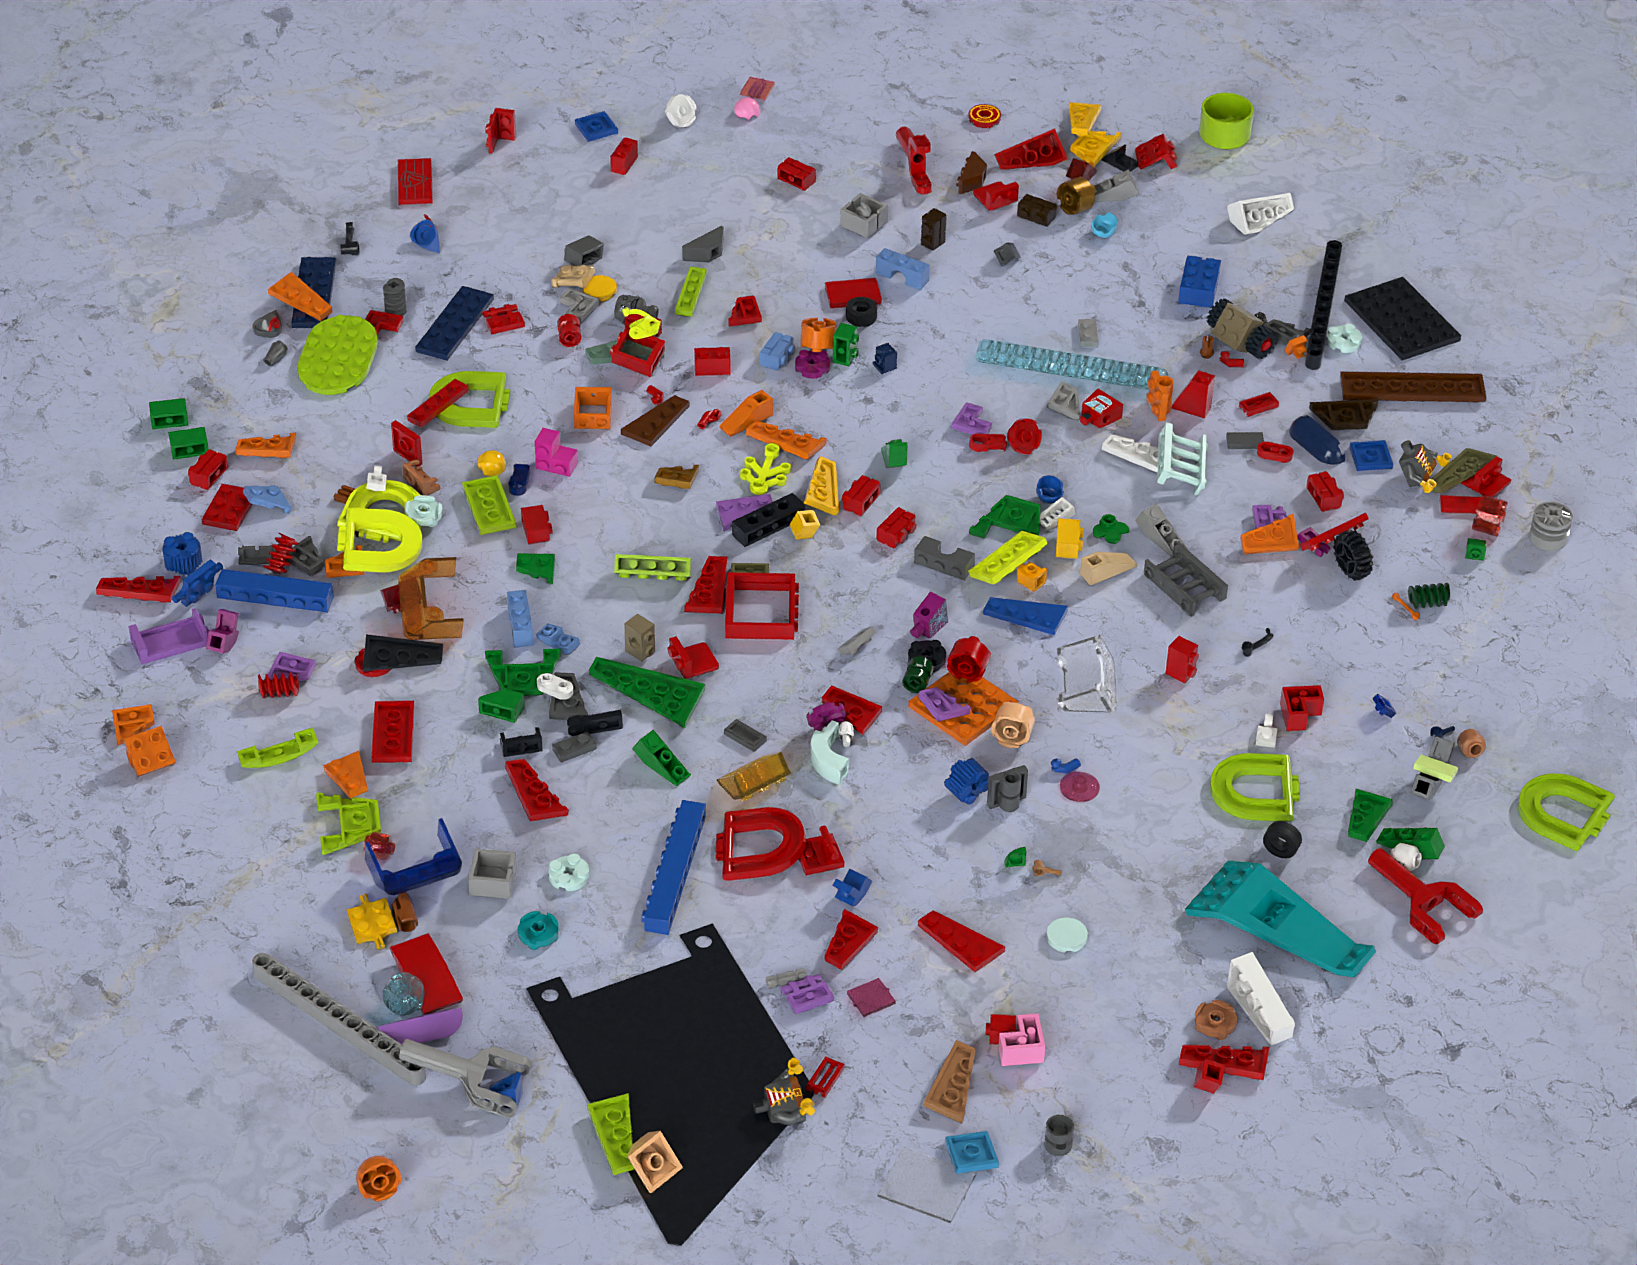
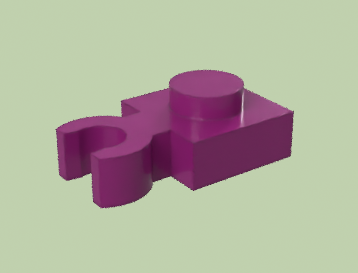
M1309 527L1299 532L1297 538L1301 543H1304L1319 534ZM1320 543L1321 547L1315 550L1317 556L1322 557L1323 553L1328 554L1330 547L1327 544L1325 545V543Z

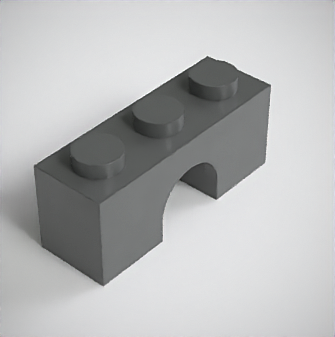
M924 536L914 550V563L965 581L969 575L968 571L975 565V553L957 548L952 554L941 553V541Z

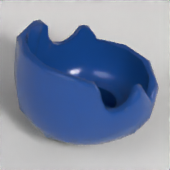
M1051 475L1042 476L1036 487L1038 498L1045 503H1055L1063 496V482Z

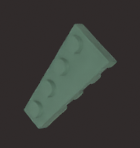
M627 340L621 352L647 360L653 349ZM617 341L585 348V354L590 363H612L610 351L612 346L617 344Z

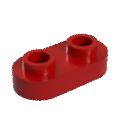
M1266 441L1258 444L1257 454L1263 459L1282 463L1293 459L1294 450L1290 446Z

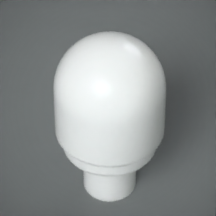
M847 721L840 723L838 737L843 742L844 747H849L850 741L854 737V727Z

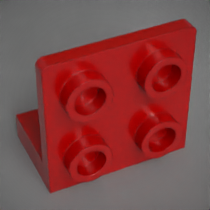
M495 108L493 114H490L489 124H486L485 133L488 134L486 147H488L490 154L493 153L498 139L515 141V110Z

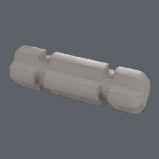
M801 968L797 969L796 972L788 971L777 974L776 977L774 975L767 976L766 985L771 989L776 988L777 985L779 987L787 985L791 981L803 980L807 976L806 971Z

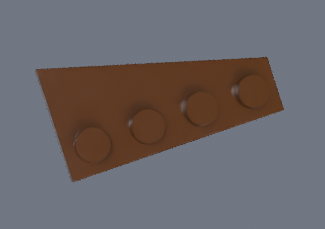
M674 395L621 428V435L652 447L690 407V401Z

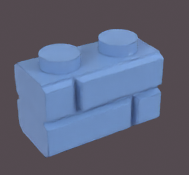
M775 332L759 353L760 366L770 367V369L778 371L782 365L787 363L788 356L793 355L795 351V345H793L794 338Z

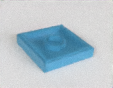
M988 1131L945 1137V1144L956 1174L999 1168V1161Z

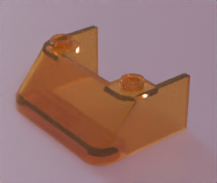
M456 557L425 558L399 575L398 589L403 634L407 639L462 638L463 618L444 619L443 611L435 606L427 607L424 578L454 577Z

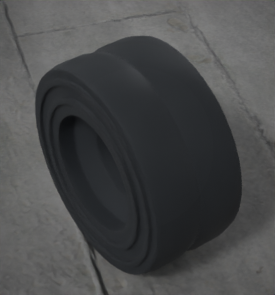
M855 297L849 300L846 304L847 321L857 327L872 325L877 319V305L875 301L867 297Z
M1284 821L1273 822L1263 837L1265 848L1272 855L1285 859L1293 857L1302 843V835L1299 830L1292 824Z

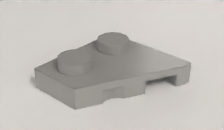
M1061 381L1049 400L1047 407L1078 421L1081 415L1078 408V388Z

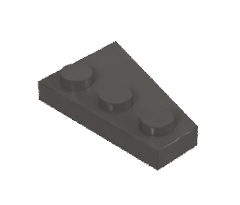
M555 672V676L572 683L573 695L564 700L551 696L549 719L568 720L569 717L577 715L580 717L587 716L588 713L585 709L583 698H581L575 674Z

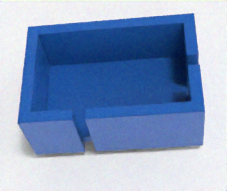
M1187 255L1180 284L1178 303L1211 308L1214 304L1219 281L1221 260L1213 258L1202 260V257Z

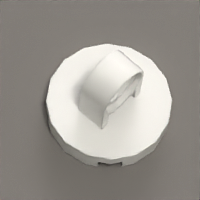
M678 94L671 97L668 101L665 114L674 126L688 127L696 118L694 116L696 105L690 96Z

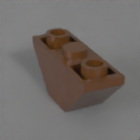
M974 151L966 158L965 167L961 169V177L958 176L957 178L958 194H964L980 188L986 180L987 164Z

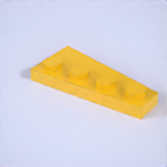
M1069 102L1071 133L1081 137L1088 135L1101 111V104Z

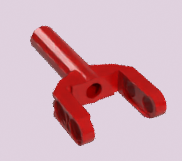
M906 126L900 127L896 131V138L908 157L911 183L917 193L929 194L932 192V183L925 170L926 153L931 152V143L925 134L914 136L910 128Z
M1382 848L1373 851L1368 859V864L1410 897V925L1433 944L1437 945L1445 939V933L1441 925L1430 917L1427 912L1442 903L1444 898L1468 918L1475 919L1483 913L1480 902L1455 882L1440 881L1424 884Z

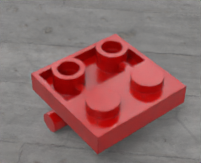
M825 825L819 828L822 836L806 839L804 852L799 858L805 876L845 867V861L833 833L830 834Z

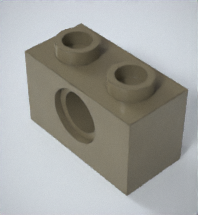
M637 613L624 623L625 651L643 662L655 652V624Z

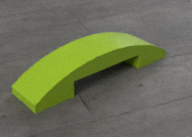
M313 727L294 733L295 739L257 750L256 745L236 751L241 766L244 768L269 767L285 763L303 755L318 744Z

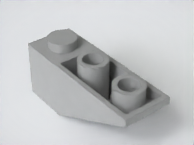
M1129 170L1094 185L1096 188L1094 202L1124 201L1139 194L1137 183Z
M1158 504L1145 509L1135 519L1144 535L1171 557H1173L1175 545L1180 543L1187 549Z

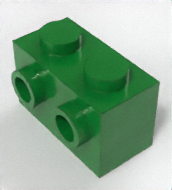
M840 323L833 335V363L849 367L854 358L858 357V327Z

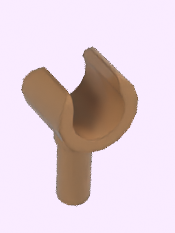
M1042 860L1034 861L1035 866L1032 868L1036 876H1042L1045 873L1061 876V870L1044 867Z

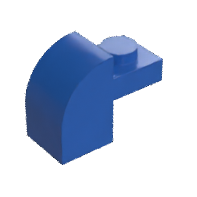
M849 868L843 881L835 879L832 886L838 891L834 898L851 906H856L866 895L872 880Z

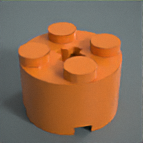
M818 318L804 319L801 324V347H809L813 352H821L825 348L833 349V335L836 331V322L828 318H824L823 321H818Z

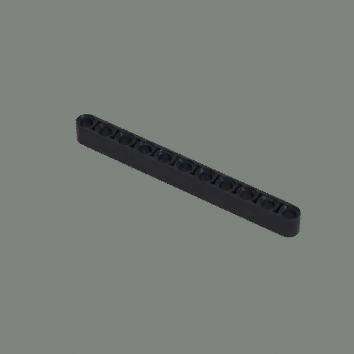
M1330 240L1326 246L1305 366L1311 370L1319 369L1322 363L1342 251V243L1337 240Z

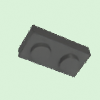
M588 731L552 744V750L560 762L597 749V744Z

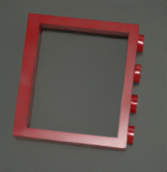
M727 572L725 639L794 640V632H798V620L795 619H798L799 607H795L799 606V594H795L799 593V583H795V573ZM735 590L789 591V623L733 622Z

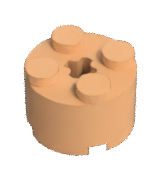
M1004 702L996 713L991 728L992 735L998 739L999 744L1007 748H1018L1029 741L1035 723L1032 708L1019 703Z

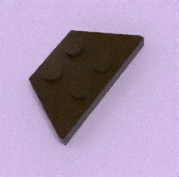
M1378 399L1310 402L1309 409L1331 430L1367 429L1378 407Z

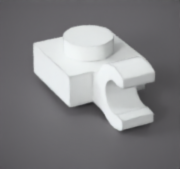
M374 466V473L368 472L366 489L385 491L387 475L381 474L382 466Z
M1266 714L1264 726H1258L1255 745L1275 748L1278 728H1272L1273 714Z

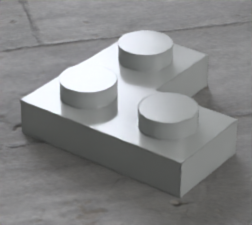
M569 288L560 297V303L570 306L566 314L577 316L580 323H582L599 305V299Z

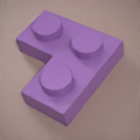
M966 402L952 422V429L971 435L976 433L988 434L992 429V423L978 419L983 412V407Z

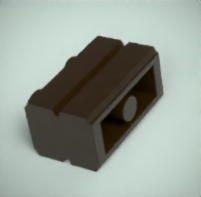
M1027 193L1018 202V217L1046 227L1056 218L1057 204Z
M936 208L931 209L922 216L921 245L933 251L945 243L947 215Z

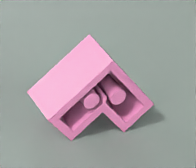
M1038 1013L1017 1015L1016 1032L999 1034L998 1051L1002 1066L1044 1063L1045 1042Z

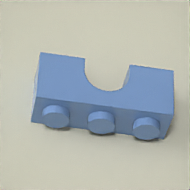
M886 248L876 256V274L891 279L897 271H900L905 276V285L919 290L929 281L930 265Z
M526 590L507 592V602L514 648L533 646V628Z

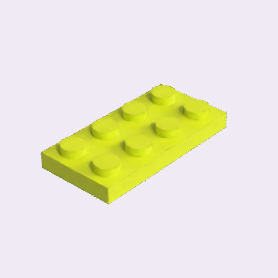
M1020 531L968 571L971 578L994 585L1000 582L1007 574L1013 572L1020 564L1026 562L1033 554L1041 551L1048 544L1046 538Z

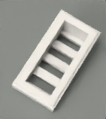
M1061 497L1040 514V525L1047 531L1058 525V518H1072L1076 514L1075 507Z

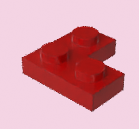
M370 310L365 320L373 325L378 335L381 329L398 332L404 322V317Z

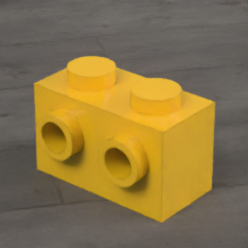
M1058 518L1055 557L1078 559V551H1082L1083 540L1079 539H1083L1084 528L1080 527V520Z

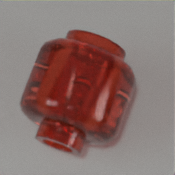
M373 832L365 838L364 851L371 858L386 860L389 855H393L395 843H393L392 837L389 834Z

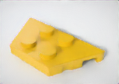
M1090 130L1088 135L1079 136L1071 144L1070 151L1094 168L1121 139V132H1116V135H1106V131Z

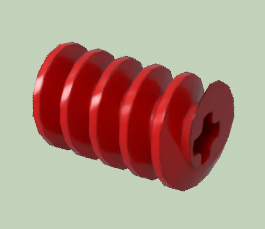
M278 533L281 537H275V540L279 544H272L276 551H269L273 558H266L270 565H263V567L281 574L287 573L283 566H290L286 559H293L289 552H296L292 545H298L299 543L291 537Z
M289 672L288 678L285 677L284 673H281L279 679L276 673H273L272 679L269 678L268 674H265L264 680L258 674L259 693H261L263 699L266 698L267 693H269L271 698H274L275 692H277L278 697H282L283 692H285L287 697H290L291 691L294 696H297L299 692L298 672L296 677H293L292 672Z

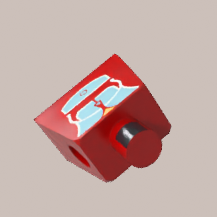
M1098 388L1082 403L1080 422L1085 426L1091 423L1098 428L1107 426L1122 418L1123 404Z

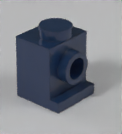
M889 343L877 346L875 361L872 362V365L881 374L897 369V351Z

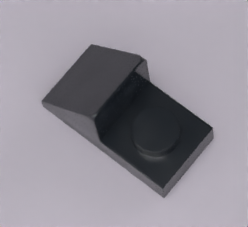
M1126 144L1112 150L1102 158V161L1123 172L1127 170L1131 172L1138 167L1137 160L1125 155Z

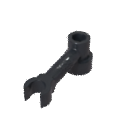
M346 222L345 244L340 245L341 254L359 255L360 253L358 241H352L354 234L353 222Z

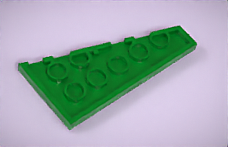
M596 657L589 668V675L683 728H686L705 691V684L600 657Z

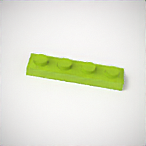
M689 268L675 308V315L693 316L707 275V269Z

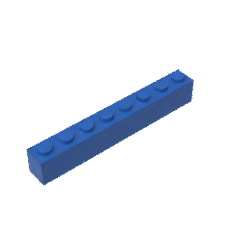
M682 800L680 808H676V821L671 823V836L666 838V851H662L661 854L662 864L657 866V879L653 880L651 886L652 895H648L646 901L647 910L642 912L641 922H644V931L664 935H669L706 819V803Z

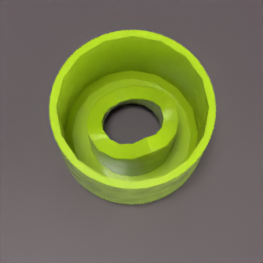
M1216 93L1208 96L1203 101L1201 107L1199 134L1202 140L1214 148L1226 150L1236 149L1245 145L1251 137L1254 113L1252 103L1247 98L1234 93Z

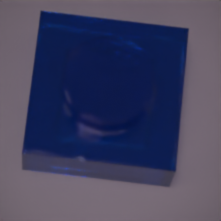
M1379 694L1372 698L1376 704L1375 709L1379 714H1385L1390 718L1397 714L1388 699Z

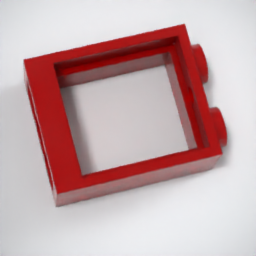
M626 326L625 330L619 333L617 344L611 348L612 363L651 377L665 352V341L654 336L633 339L629 334L630 327ZM629 340L653 349L647 361L621 352L626 341Z

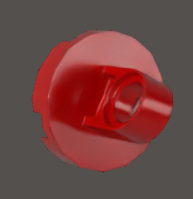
M1020 418L1009 428L1007 440L1015 452L1031 454L1034 449L1039 447L1042 440L1041 429H1038L1036 421L1029 418Z

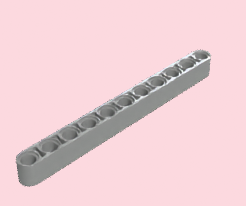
M258 953L253 957L254 977L409 1084L417 1086L424 1083L426 1079L425 1067L399 1059L402 1047L400 1043L381 1030L379 1031L378 1028L269 954Z

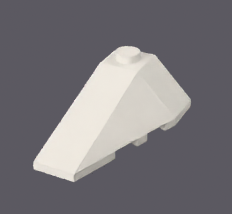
M1291 193L1237 201L1227 205L1230 222L1246 235L1262 231L1265 227L1294 210Z

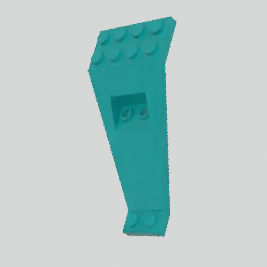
M1227 861L1185 908L1187 916L1221 919L1339 976L1356 977L1376 953L1374 945L1356 944L1261 863Z

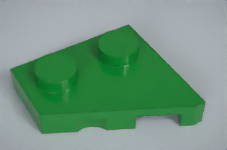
M517 553L516 572L530 575V577L535 579L542 577L547 579V583L553 584L555 554Z

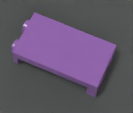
M196 608L192 609V617L140 632L136 624L128 626L130 640L141 665L205 647L209 632L208 627H204L202 614H198Z

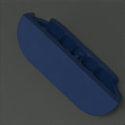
M1306 415L1300 416L1293 421L1289 429L1291 438L1318 461L1331 465L1345 462V454L1341 453L1338 446L1340 442L1313 418Z

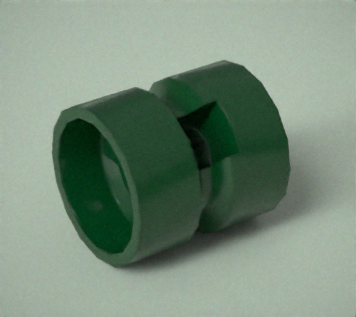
M924 657L912 658L902 679L903 686L912 693H919V691L925 690L933 672V664Z

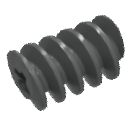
M392 278L383 286L385 313L402 316L407 313L405 283L402 279Z

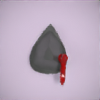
M277 310L253 322L252 328L256 335L274 338L281 334L282 324Z

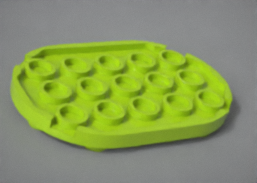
M337 315L314 326L306 339L297 364L300 381L306 385L307 389L324 395L347 392L346 389L354 385L355 387L359 386L368 375L378 347L377 332L373 325L359 316Z

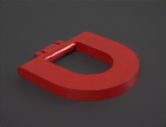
M775 807L726 812L724 814V833L716 834V861L723 860L722 878L725 881L766 877L780 873L791 867L804 852L806 835L802 822L793 813ZM774 830L783 835V841L779 847L769 853L733 857L734 833Z

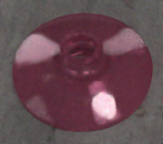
M1085 772L1069 773L1060 782L1061 793L1066 798L1076 802L1090 801L1098 795L1100 790L1098 780Z

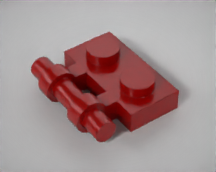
M505 304L500 308L492 307L487 311H482L483 318H487L486 325L491 335L525 327V321L520 311H518L517 304Z

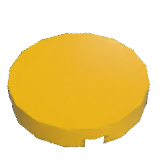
M595 275L592 276L586 288H583V293L598 298L599 302L610 300L617 293V283L608 276Z

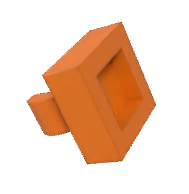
M1302 335L1290 340L1284 349L1287 355L1294 353L1297 359L1304 357L1303 353L1307 351L1305 348L1307 339Z

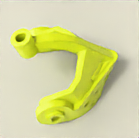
M626 307L621 310L624 317L630 314H640L643 316V318L630 324L629 334L631 338L640 339L658 333L661 321L640 309L629 310Z

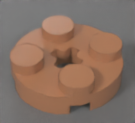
M1212 1000V1003L1208 1004L1204 1002L1196 1009L1195 1029L1209 1037L1224 1040L1227 1038V1035H1230L1236 1029L1238 1017L1234 1013V1008L1227 1002L1221 1000ZM1216 1017L1220 1018L1219 1021H1215L1213 1019H1215Z

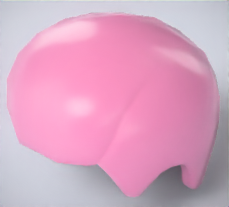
M744 97L734 106L737 117L750 120L753 115L756 117L760 115L759 105L753 98Z

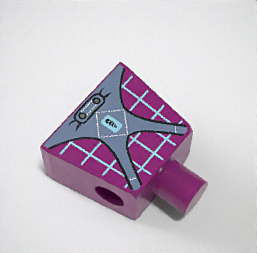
M931 591L928 593L913 614L914 627L910 630L913 637L919 638L923 635L927 638H932L948 623L945 598Z

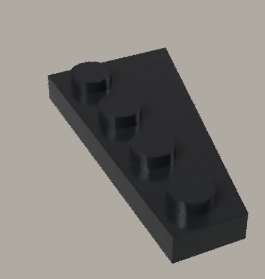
M366 634L362 672L441 664L443 644Z

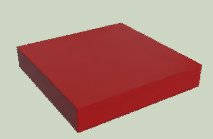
M397 420L391 423L393 451L409 462L418 460L420 463L415 466H421L423 464L421 437Z

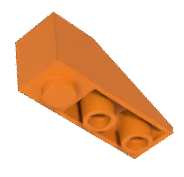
M763 390L748 396L721 423L719 428L732 437L745 430L755 421L761 422L773 416V398Z

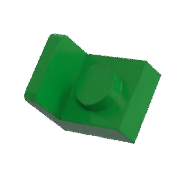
M1468 538L1465 558L1484 561L1487 547L1486 540Z

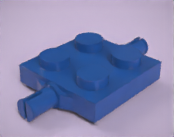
M210 559L183 579L181 590L172 596L173 602L178 603L181 600L185 607L197 602L203 594L209 593L213 589L214 576L223 569V565L220 562L216 564Z

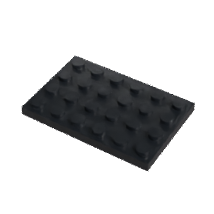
M1404 277L1345 295L1344 301L1401 360L1461 341L1459 332Z

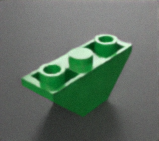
M896 439L885 443L886 446L881 448L886 468L906 466L907 442H902V439Z

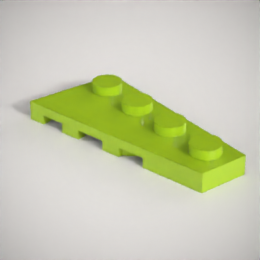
M629 1094L587 1104V1111L612 1174L616 1175L634 1170L627 1157L632 1146Z

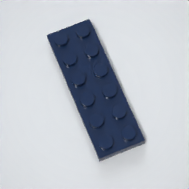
M301 257L298 275L299 279L329 305L331 304L336 257ZM293 308L292 328H313L322 322Z
M462 286L415 346L416 352L448 361L483 315L482 311H486L493 302L494 294Z

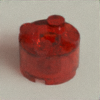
M1483 495L1476 510L1477 514L1473 520L1472 529L1498 537L1501 530V522H1504L1507 512L1505 511L1508 502Z

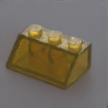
M782 752L764 755L716 780L734 800L742 799V801L753 797L752 793L756 791L760 793L769 789L771 783L779 784L785 781V776L791 774Z

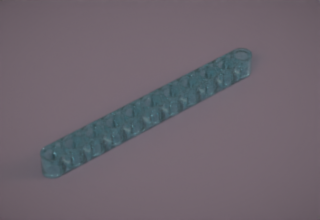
M987 339L979 342L975 354L976 359L982 363L1149 390L1148 379H1150L1151 371L1158 370L1160 376H1168L1167 370L1159 367Z

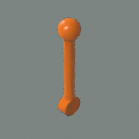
M1398 593L1392 594V598L1412 614L1414 620L1419 619L1420 614L1414 612L1399 597Z

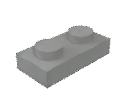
M1078 319L1080 347H1098L1096 319Z
M871 626L859 631L837 649L839 654L852 655L859 650L858 647L861 644L869 643L872 640L871 637L877 633L874 627Z

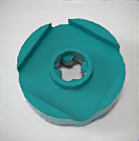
M540 911L529 912L520 919L517 927L518 937L521 942L528 945L532 950L548 946L559 938L558 920L550 913L545 915L540 914Z

